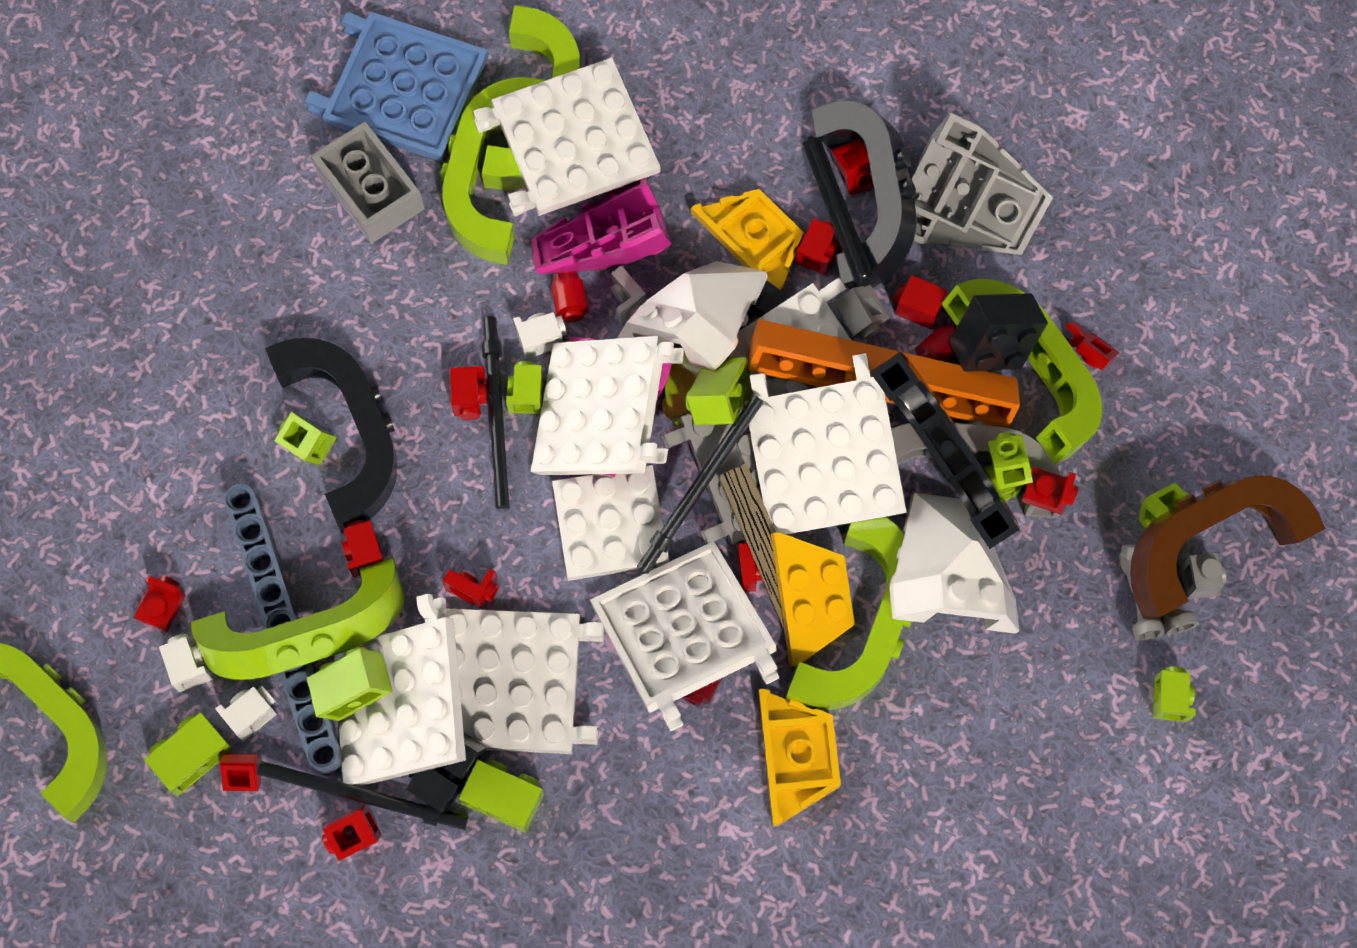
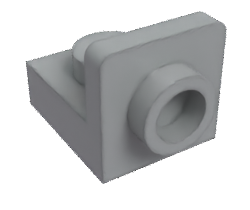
M621 265L611 273L613 285L611 291L617 300L622 303L616 308L617 321L623 324L646 302V293Z

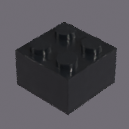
M1032 293L974 295L949 343L964 372L1022 369L1046 328L1048 321Z

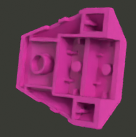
M647 177L607 191L608 195L594 205L589 200L581 205L583 212L570 221L563 217L531 238L534 265L537 273L549 274L616 269L621 265L624 266L648 255H657L664 251L667 246L672 245L663 213Z

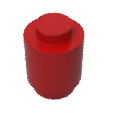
M575 271L556 274L551 285L556 316H561L568 323L582 320L589 311L583 280L579 278L578 273Z

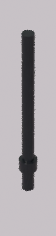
M488 316L483 318L485 341L482 342V357L486 359L495 502L496 509L509 508V492L499 358L502 357V343L498 340L496 317Z
M752 394L734 424L727 431L661 531L656 530L650 539L651 546L637 565L640 570L648 574L663 552L667 553L674 542L672 540L673 536L763 405V400Z
M264 761L260 762L257 775L421 818L423 819L422 823L437 826L439 823L466 830L469 816L447 810L441 813L428 804L413 802Z

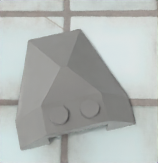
M950 112L931 135L910 176L916 188V196H913L917 216L914 241L922 244H946L961 248V246L980 247L984 251L1022 255L1053 196L981 125Z

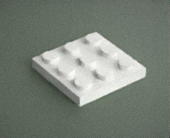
M653 465L646 466L645 473L616 474L615 477L593 474L552 481L568 581L638 570V563L651 546L650 539L656 530L661 531L663 528ZM668 551L660 555L653 567L662 566L669 562Z

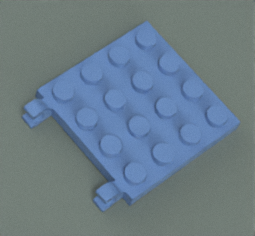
M346 12L342 20V25L346 26L344 33L358 37V40L331 98L310 91L305 100V104L309 105L307 111L322 116L324 124L348 132L361 123L366 122L382 143L443 163L448 152L450 137L457 131L461 116L471 99L489 57L488 50L370 12L367 19Z

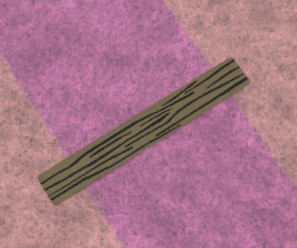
M744 464L721 474L720 480L784 628L771 534L776 533L750 470Z

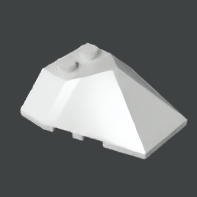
M719 261L686 272L641 305L636 313L626 322L617 339L659 336L666 341L681 344L690 365L716 371L736 348L739 341L737 338L738 331L741 326H746L749 319L747 316L749 307L756 304L768 275L766 271Z
M914 493L911 496L903 529L905 535L902 547L898 549L896 557L898 559L896 572L892 576L889 586L892 619L924 623L936 613L984 618L985 630L1015 634L1019 632L1016 599L994 547L988 548L970 521V514L962 500Z

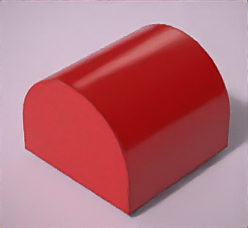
M223 753L219 762L223 791H259L261 776L257 775V771L262 761L261 755Z

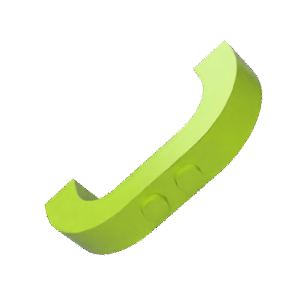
M514 5L509 29L511 48L535 51L545 56L554 67L552 78L581 68L577 43L571 32L561 21L544 11ZM487 145L482 170L484 188L497 190L525 188V182L511 149Z
M529 77L510 78L488 86L470 101L461 116L457 133L452 134L449 140L448 151L451 153L449 163L444 162L441 171V181L444 182L442 190L443 205L448 225L454 237L466 250L487 261L508 265L515 232L513 223L487 218L480 214L472 205V197L486 143L491 132L497 127L495 126L479 133L474 122L475 116L473 111L484 107L493 109L492 99L546 81L543 79Z
M973 279L957 284L942 302V305L958 326L974 295L1024 294V292L1001 281ZM1039 305L1048 324L1027 360L1050 390L1059 407L1060 417L1052 420L1036 437L1056 465L1073 456L1096 433L1102 419V400L1097 384L1089 370L1050 316Z
M887 517L852 522L844 543L846 546L863 551L875 558L881 565L886 577V590L861 657L850 667L839 671H825L799 662L786 696L787 700L793 699L803 703L808 708L819 710H835L850 706L866 697L878 685L886 672L891 658L898 660L905 642L904 639L899 638L902 627L909 628L912 621L892 619L889 586L891 578L896 572L898 564L896 557L898 549L902 547L904 533Z
M393 557L359 568L362 584L358 592L348 601L336 607L253 633L234 632L225 611L192 621V634L205 665L211 672L224 678L238 680L256 679L348 651L372 640L395 621L404 605V590Z
M0 643V678L10 680L16 684L62 730L66 737L68 756L65 766L60 774L40 794L65 819L74 823L91 806L104 782L107 770V748L104 736L93 717L81 706L86 700L71 686L65 690L57 683L62 677L48 663L41 667L19 649Z

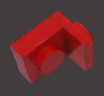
M861 140L831 150L832 161L845 177L849 195L852 196L874 187L867 148Z
M1036 467L1031 469L1033 483L1026 484L1021 502L1060 515L1067 504L1073 506L1079 486L1073 485L1076 477L1075 473L1069 472L1067 477Z
M745 541V544H739L738 546L741 587L744 592H756L757 581H762V577L747 541Z
M491 568L487 571L480 585L477 584L478 580L465 571H460L458 574L450 569L442 580L446 591L480 609L485 601L490 603L494 599L500 587V584L496 583L498 581L497 573Z
M148 575L145 582L149 588L133 618L136 621L167 633L186 596L178 588L180 584L177 581L161 575L159 579Z

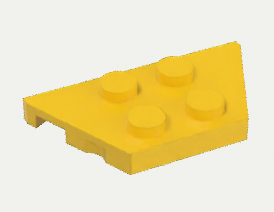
M760 189L744 192L741 196L720 198V202L703 207L701 203L696 204L691 208V214L744 267L766 271L768 275L767 281L782 291L803 239L804 232Z
M777 532L771 534L789 667L798 666L799 662L803 663L854 626L855 623L845 556Z
M759 689L772 825L775 827L840 788V772L833 715L819 709L808 708L803 703L793 699L787 700L771 694L769 690Z

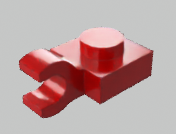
M1071 321L1066 325V328L1072 331L1073 339L1067 338L1064 334L1063 336L1071 347H1077L1076 352L1082 355L1083 361L1089 366L1103 371L1119 354L1117 350L1094 333L1089 335L1085 332L1079 323Z

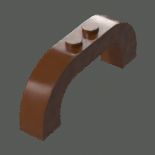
M1252 476L1222 483V480H1217L1202 487L1204 493L1197 497L1194 494H1190L1174 502L1176 506L1174 509L1157 517L1147 526L1137 541L1133 552L1130 569L1131 586L1142 617H1161L1189 602L1179 582L1176 563L1181 547L1192 536L1246 508H1252L1268 520L1279 545L1300 543L1326 529L1317 509L1311 500L1296 486L1271 476Z

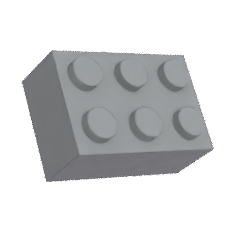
M366 122L361 123L311 155L318 176L370 244L424 210L420 191Z

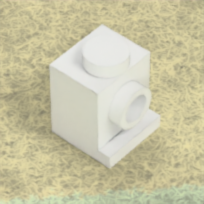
M554 312L549 314L537 313L530 316L524 322H521L520 316L513 318L525 359L552 351L553 343H563L562 336L567 335L562 317H555Z
M188 634L176 635L167 641L168 644L159 647L171 685L179 693L213 680L211 673L204 666H201L205 662L198 646H194L190 642Z
M253 686L250 690L240 691L231 699V705L226 709L221 704L215 708L243 742L277 715L270 707L276 701L263 686L257 690Z

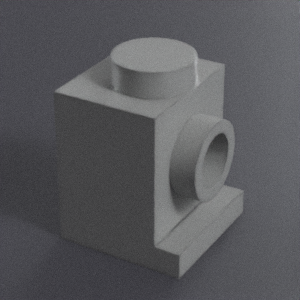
M871 285L852 288L830 305L832 311L839 310L843 317L844 325L851 331L853 336L861 334L864 340L881 331L879 326L889 319Z
M1218 554L1190 555L1181 565L1187 599L1221 596V589L1226 582V570L1224 564L1219 562Z

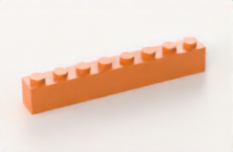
M758 319L749 343L748 371L824 387L857 380L852 357L854 355L866 353L871 372L900 351ZM902 352L923 377L949 416L973 422L982 421L987 425L1009 428L1020 407L1017 378L987 371L964 372L961 365ZM885 395L886 402L894 403L893 401H889V399Z

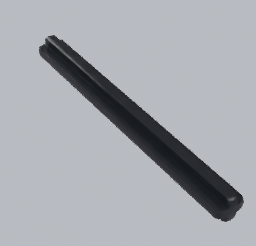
M808 136L807 140L803 142V148L853 280L857 286L863 285V287H866L874 279L871 267L824 146L816 137Z

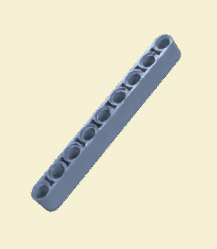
M243 483L234 484L225 493V505L265 629L278 626L282 621L299 619L261 502L249 485ZM251 498L250 503L246 507L236 508L239 500ZM253 528L261 529L260 534L256 538L246 539V534L249 530ZM271 559L270 565L266 569L256 570V565L260 560ZM281 590L280 597L273 602L266 601V596L270 591ZM311 662L280 672L309 763L320 774L331 775L336 773L342 767V751L333 721L323 718L322 726L318 730L308 731V721L316 717L311 694L306 698H297L296 696L299 687L308 684L307 677L316 673L314 663ZM324 749H332L334 751L333 758L329 763L318 764L317 758L321 751Z

